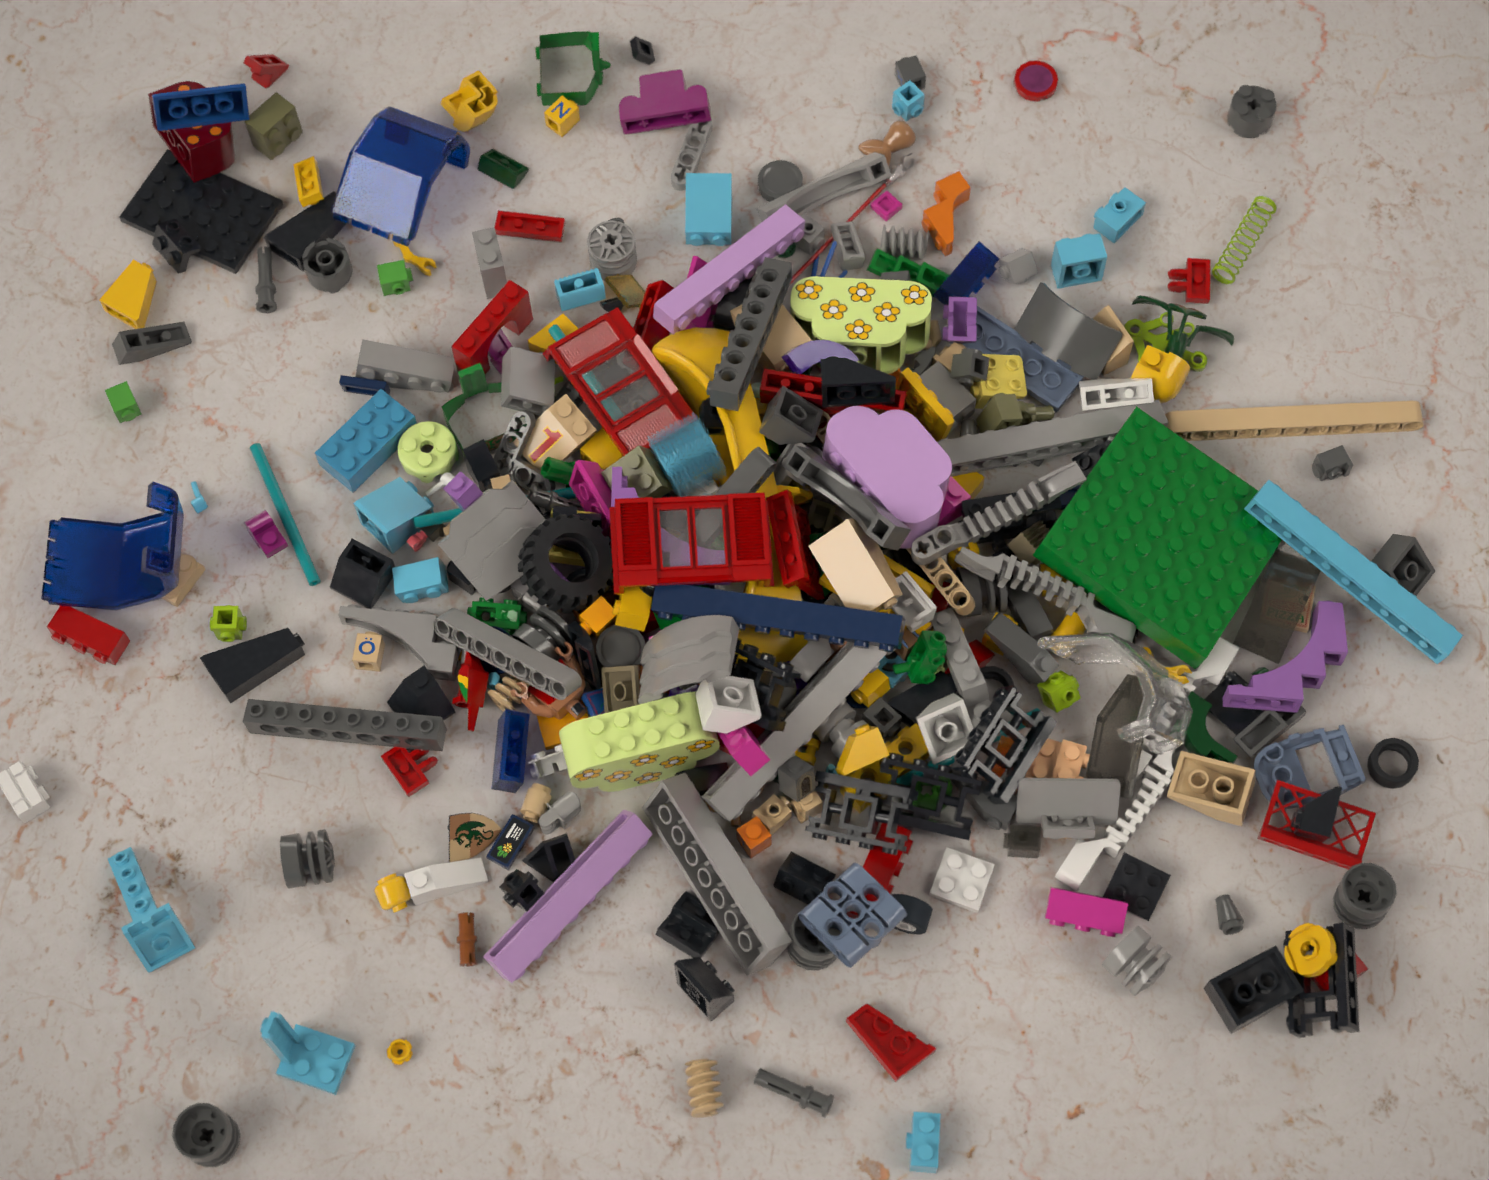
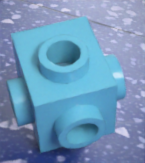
M911 80L893 92L892 109L897 116H901L906 122L913 117H918L924 108L925 94Z

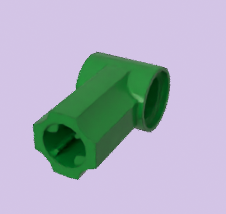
M547 457L541 467V475H543V478L566 484V488L570 487L569 482L576 461L568 463Z

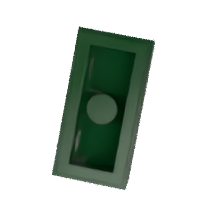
M491 149L481 155L477 167L480 172L511 189L517 187L529 171L528 167L495 149Z

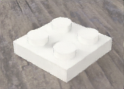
M946 847L929 896L978 913L995 864Z

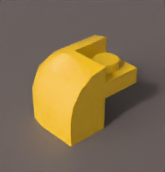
M478 70L464 77L459 90L442 98L440 105L453 117V126L459 131L467 132L485 123L494 114L498 103L497 90Z
M1147 345L1131 378H1152L1154 400L1166 403L1174 399L1180 392L1189 374L1190 366L1184 359L1172 352L1168 354Z

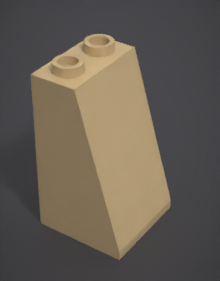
M783 304L780 307L758 363L764 369L792 373L781 356L794 347L812 341V339ZM742 305L730 311L734 325L737 314L742 313Z
M845 520L808 546L845 607L878 612L882 608L887 610L898 603L896 599L903 595L878 543L864 532L856 520Z

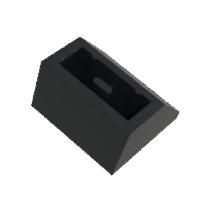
M352 538L338 559L330 589L367 609H372L393 578L392 568L395 567L394 561Z

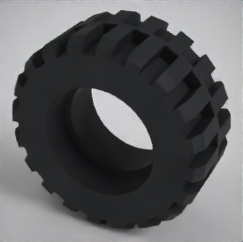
M560 514L555 518L550 517L526 538L518 556L521 560L518 563V571L523 572L520 580L522 585L527 584L529 587L527 593L531 597L535 595L538 598V604L541 606L548 604L549 610L555 612L562 608L563 613H571L573 610L578 612L590 606L600 596L605 594L609 589V585L613 583L612 548L609 545L611 543L609 536L605 537L601 533L603 529L599 525L597 527L593 526L592 520L588 518L580 520L579 515L571 514L567 518L566 514ZM551 546H568L582 557L586 568L585 579L582 582L566 581L554 572L549 561V549Z

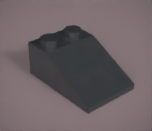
M830 356L826 359H821L822 407L895 404L896 377L847 358Z
M1276 945L1214 977L1203 988L1231 1034L1304 992Z
M700 957L678 960L674 963L678 986L710 1021H713L734 1002L733 992L735 990L727 980L721 981L716 976L717 970L708 960L704 962Z

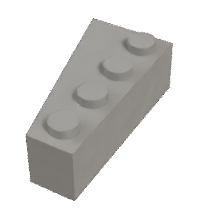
M362 339L355 377L385 381L389 388L449 393L455 359L450 356Z

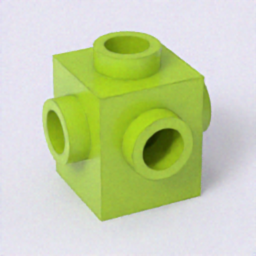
M214 606L213 617H210V630L214 632L216 638L223 642L242 640L243 631L247 629V618L243 616L239 606Z
M1062 670L1051 674L1045 682L1037 684L1044 705L1056 713L1070 707L1074 702L1081 699L1078 691L1080 686L1077 679Z

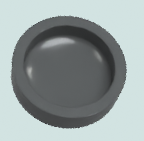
M776 160L766 164L758 175L759 192L769 202L803 186V176L800 169L795 164L785 160Z
M613 625L605 629L599 636L596 654L602 667L639 664L641 666L640 661L646 644L638 630Z

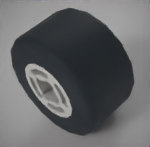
M892 894L907 913V916L894 929L915 935L926 933L933 910L932 907L925 901L910 895Z

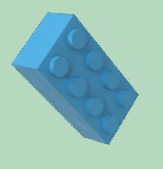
M380 389L315 452L319 465L354 493L398 450L397 447L402 434L409 427L417 424L415 415Z

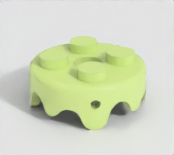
M420 422L409 427L402 434L397 447L399 460L405 472L419 478L424 483H430L435 476L450 472L455 461L459 459L454 435L447 427L437 422ZM424 445H432L434 447L429 453L421 451Z

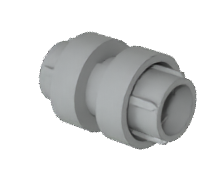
M847 702L839 709H834L829 715L828 722L814 731L815 735L823 743L830 741L834 743L831 751L838 759H840L848 736L855 733V728L867 724L864 720L858 722L853 720L856 716V711Z

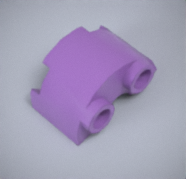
M949 297L948 305H943V319H947V327H943V341L976 343L977 298Z

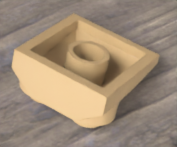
M166 545L138 581V585L178 607L206 569L193 556L184 555Z

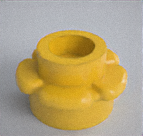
M396 1039L389 1045L387 1056L396 1065L408 1062L413 1055L411 1051L412 1045L407 1040Z

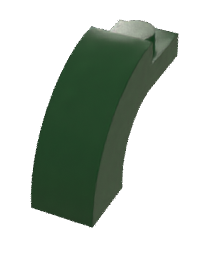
M1191 691L1180 716V731L1186 733L1182 739L1184 746L1189 753L1234 764L1238 756L1215 741L1206 728V717L1211 710L1212 704Z

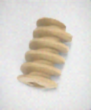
M511 674V678L505 676L502 679L503 684L497 683L495 685L496 691H488L490 699L504 713H506L505 708L511 711L515 710L512 704L513 701L518 704L522 703L520 697L516 698L510 694L511 689L517 691L518 694L521 693V688L516 683L523 682L527 687L530 686Z
M699 1059L685 1063L686 1066H689L685 1070L686 1075L690 1077L687 1080V1085L692 1087L688 1090V1095L693 1097L689 1102L690 1106L695 1108L691 1111V1117L703 1118L717 1115L719 1112L716 1109L723 1106L722 1102L715 1101L716 1098L722 1096V1092L714 1091V1088L720 1085L719 1081L712 1080L713 1077L719 1075V1071L711 1070V1067L718 1064L715 1060Z

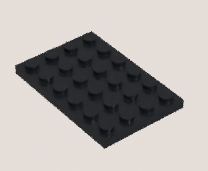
M167 149L119 218L121 222L153 237L157 224L176 219L201 246L200 252L193 255L237 274L282 208L283 202L277 197L221 172L193 182L171 150Z

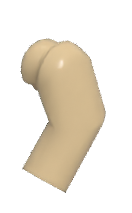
M931 320L930 338L924 348L925 350L932 346L936 347L942 340L937 320Z

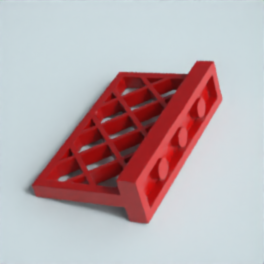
M788 489L767 497L769 517L783 586L786 588L797 586L816 600L824 599L823 588L819 584L820 574L817 560L812 559L808 547L811 530L807 512L794 503L792 492Z
M1277 780L1257 839L1347 870L1354 865L1362 863V857L1376 816L1375 812L1339 801L1338 807H1340L1345 817L1334 821L1332 832L1337 841L1328 845L1316 840L1293 835L1294 828L1290 827L1291 821L1284 808L1295 803L1301 808L1303 807L1301 800L1307 797L1315 799L1322 794ZM1280 787L1290 790L1295 800L1282 806L1278 798ZM1296 793L1302 794L1304 796L1299 798ZM1275 803H1277L1279 808L1273 810ZM1346 809L1353 811V813L1348 815ZM1281 810L1287 824L1280 828L1269 825L1271 815ZM1358 813L1369 817L1366 827L1358 831L1350 817ZM1347 820L1353 833L1341 839L1334 825ZM1287 827H1290V829H1291L1292 832L1287 831V830H1284V829L1287 828ZM1364 831V834H1363V837H1362V840H1361V838H1360V836H1359V833H1361V832ZM1355 836L1360 845L1357 854L1348 852L1342 841ZM1339 843L1341 849L1334 847V845Z

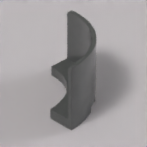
M1042 282L1037 287L1014 328L1029 344L1036 343L1043 348L1041 351L1043 355L1054 362H1057L1058 359L1071 365V371L1091 380H1096L1122 337L1120 331L1108 327L1078 311Z

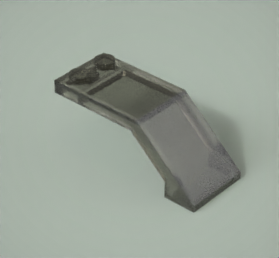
M1283 540L1275 550L1233 642L1234 645L1276 664H1279L1321 571Z
M1127 674L1097 716L1085 779H1118L1121 785L1120 797L1133 798L1145 730L1162 705L1169 706L1173 681Z

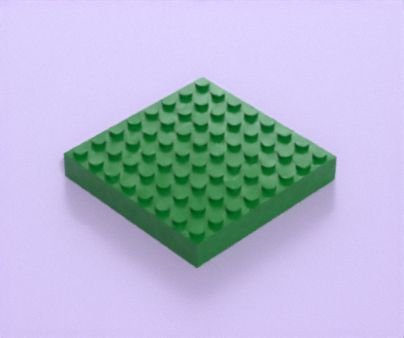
M1136 406L1086 477L1087 480L1081 484L1032 556L1072 582L1075 586L1083 587L1085 593L1095 594V600L1121 618L1135 624L1136 628L1196 669L1210 654L1282 539L1244 509L1258 492L1257 489Z

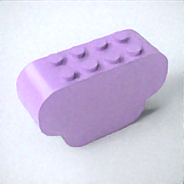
M852 406L835 414L827 424L823 459L909 527L911 531L900 548H912L914 540L937 528L952 471L950 457L918 419L906 411L889 410L878 415L870 408Z

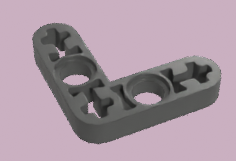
M528 410L518 411L512 416L493 458L499 473L503 476L509 474L511 481L513 480L528 491L532 485L537 486V489L541 490L542 485L537 482L545 481V486L547 487L544 491L555 490V481L543 478L541 470L520 458L534 429L536 420L532 412ZM525 417L527 425L521 427L522 421L520 418ZM512 435L516 436L519 440V445L516 449L512 448L509 444V439ZM507 458V467H503L504 463L501 461V459ZM521 468H525L529 473L526 481L522 480L519 476Z

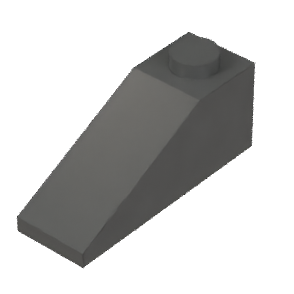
M185 322L120 331L112 346L119 365L141 362L191 344L192 340Z
M998 613L984 629L1029 684L1045 682L1058 668L1059 664L1044 646L1002 613Z
M950 779L959 791L961 785L972 787L971 783ZM982 779L983 783L980 787V794L967 793L966 799L980 817L987 822V825L996 830L1003 829L1006 831L1016 812L1017 795L1013 794L1007 804H993L987 799L989 795L983 793L988 781Z

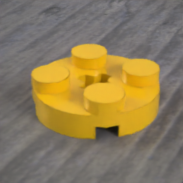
M1305 923L1296 927L1290 933L1289 938L1291 939L1288 946L1285 945L1284 955L1288 966L1295 972L1305 977H1316L1323 974L1330 966L1336 963V943L1334 937L1326 928ZM1311 944V946H1314V951L1311 955H1306V952L1309 950L1308 946Z

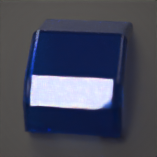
M385 107L372 117L349 151L331 209L334 212L333 218L349 224V219L351 218L352 226L368 232L372 227L373 234L386 239H390V234H393L392 241L409 246L410 241L416 237L431 187L445 164L449 163L462 169L468 167L470 157L469 143L456 130L393 107Z
M156 482L150 483L148 485L146 507L161 511V513L124 523L62 517L59 520H50L48 538L55 540V542L47 540L46 559L48 560L45 561L43 580L50 582V584L43 582L41 599L48 601L49 605L117 611L162 599L174 590L179 583L184 512L176 491Z

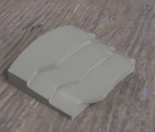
M512 480L502 489H488L468 508L452 519L449 534L437 544L485 600H488L523 575V572L518 571V563L521 561L518 558L519 552L523 548L526 538L546 519Z
M720 615L693 617L674 623L655 634L643 648L640 661L643 670L640 678L641 689L638 703L643 704L660 699L665 691L681 685L701 682L705 679L707 682L730 676L739 633V627L733 617Z

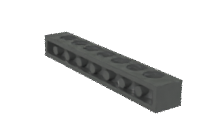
M765 257L762 265L757 267L756 280L750 283L749 296L744 298L742 313L737 314L735 329L729 333L728 346L722 350L721 363L716 364L714 379L708 383L707 395H710V406L734 411L739 410L791 283L792 262Z
M248 699L242 721L251 734L441 752L443 751L447 732L446 725L442 717L256 699Z

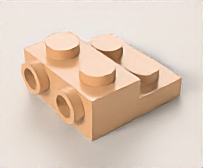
M1047 739L1028 769L1025 778H1084L1079 776L1081 767L1086 769L1090 754L1085 753L1087 746L1064 739L1062 742Z

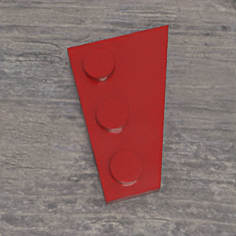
M867 1003L847 1017L845 1021L895 1082L927 1059L937 1049L916 1038L917 1035L909 1030L905 1031L893 1023L892 1019Z

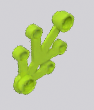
M1168 312L1162 313L1160 318L1147 322L1131 319L1125 323L1124 328L1134 341L1138 354V363L1145 351L1144 341L1152 344L1154 348L1165 352L1164 350H1166L1168 344L1166 340L1168 332L1155 335L1148 331L1161 326L1168 328V323L1162 321L1164 317H1168ZM1186 322L1185 327L1192 329L1190 333H1185L1187 338H1189L1195 330V326L1191 322ZM1132 327H1138L1139 332L1132 333L1130 329ZM1179 328L1172 330V335L1174 331H1179ZM1185 349L1182 359L1188 361L1190 369L1195 372L1204 370L1207 366V356L1200 351L1192 353ZM1195 357L1202 358V362L1197 364L1194 362L1193 359Z

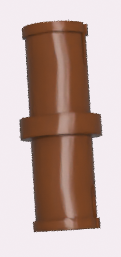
M468 912L459 913V936L457 937V943L460 948L459 965L462 967L465 964L466 967L475 966V943L477 942V936L474 933V913L470 912L469 915Z

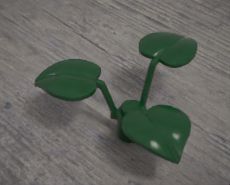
M1142 295L1137 296L1132 302V305L1152 304L1167 310L1168 335L1166 340L1168 344L1165 352L1168 354L1172 352L1183 358L1186 346L1190 347L1192 340L1198 332L1216 335L1226 340L1231 346L1234 343L1235 338L1230 332L1216 327L1196 325V329L1187 339V334L1183 333L1188 315L1200 319L1207 318L1206 314L1196 309L1185 308L1174 303L1167 304L1159 299ZM1172 310L1184 314L1179 331H1174L1173 335Z

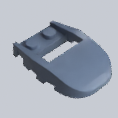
M1339 725L1338 730L1326 732L1324 728L1315 729L1312 732L1303 734L1298 732L1289 735L1287 739L1279 743L1274 742L1264 747L1258 753L1254 762L1255 777L1263 796L1270 802L1277 780L1311 791L1296 750L1320 742L1324 746L1339 787H1342L1341 795L1363 784L1366 778L1344 725ZM1280 787L1278 798L1282 806L1295 800L1290 790ZM1296 793L1299 798L1304 796L1302 794ZM1307 797L1301 800V803L1304 806L1314 800V798ZM1295 803L1284 809L1298 808L1299 806Z

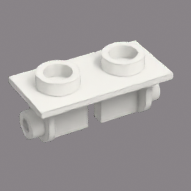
M561 744L554 746V752L546 754L545 750L530 755L531 760H528L527 763H533L534 765L533 768H530L532 778L538 777L539 779L555 773L552 763L555 762L558 765L559 771L567 768Z

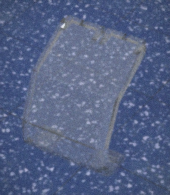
M1113 633L1044 636L1038 640V647L1042 649L1047 648V650L1061 658L1068 657L1069 660L1077 665L1083 663L1124 664L1138 677L1144 693L1137 721L1117 729L1121 740L1132 743L1152 733L1159 735V737L1147 742L1150 752L1162 755L1183 744L1193 713L1185 688L1175 676L1145 649Z

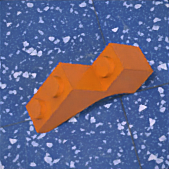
M960 171L936 182L933 195L937 204L923 211V220L921 221L924 231L927 233L929 230L937 250H941L945 257L950 255L953 250V212L962 203L968 201L970 197L971 187Z

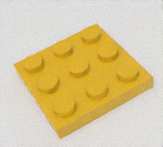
M909 367L901 372L896 383V390L906 391L904 411L915 416L936 442L946 439L955 422L951 411L944 408L938 402L936 394L924 386L921 377L916 372H912Z

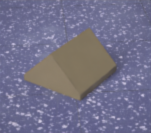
M640 664L601 668L605 713L639 705L638 698L641 689Z

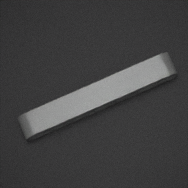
M451 608L433 621V629L439 637L558 700H564L581 687V677L575 670L456 608Z

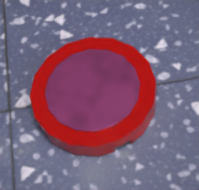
M1028 61L1016 70L1013 82L1017 93L1021 97L1036 102L1044 98L1048 99L1056 92L1058 76L1054 68L1046 62Z

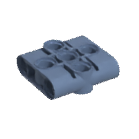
M854 862L835 881L829 882L824 887V891L808 904L798 916L802 923L843 964L852 968L872 948L877 947L881 940L907 916V913L903 906L862 866ZM836 893L841 899L831 900L828 894ZM872 894L876 896L877 900L874 902L868 901L865 895ZM854 911L859 917L852 919L846 913ZM836 928L841 934L833 936L829 934L828 929ZM872 929L878 935L876 937H869L865 931Z

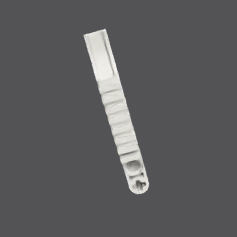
M1220 637L1197 671H1193L1192 674L1186 672L1181 675L1186 676L1189 683L1182 684L1175 680L1172 681L1165 695H1162L1152 714H1149L1145 724L1141 726L1139 733H1136L1133 738L1131 750L1128 753L1132 769L1121 784L1120 794L1124 795L1144 773L1147 765L1150 764L1151 758L1155 759L1157 757V752L1161 748L1159 740L1163 736V728L1167 725L1168 718L1175 713V708L1182 706V700L1188 698L1191 691L1194 692L1196 686L1210 683L1218 686L1240 647Z
M1179 731L1159 752L1153 761V765L1151 767L1147 765L1145 773L1141 777L1144 779L1142 781L1143 785H1141L1131 809H1127L1124 818H1119L1114 828L1110 825L1108 826L1103 836L1104 839L1089 842L1078 840L1055 876L1056 879L1078 891L1101 854H1108L1113 858L1117 857L1120 849L1125 848L1128 840H1131L1135 831L1141 826L1142 821H1145L1149 811H1152L1156 802L1162 797L1163 792H1166L1174 773L1171 757L1183 742L1182 739L1186 733Z

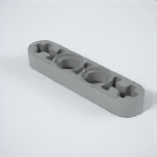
M712 121L690 124L671 173V183L676 190H686V173H696L712 131ZM702 123H706V125H703V126H702L701 133H700V132H699V125H701ZM693 139H698L701 141V144L694 147L689 142ZM686 157H691L694 159V162L686 165L682 160ZM682 171H684L685 179H682V181L679 182L678 179L681 178Z

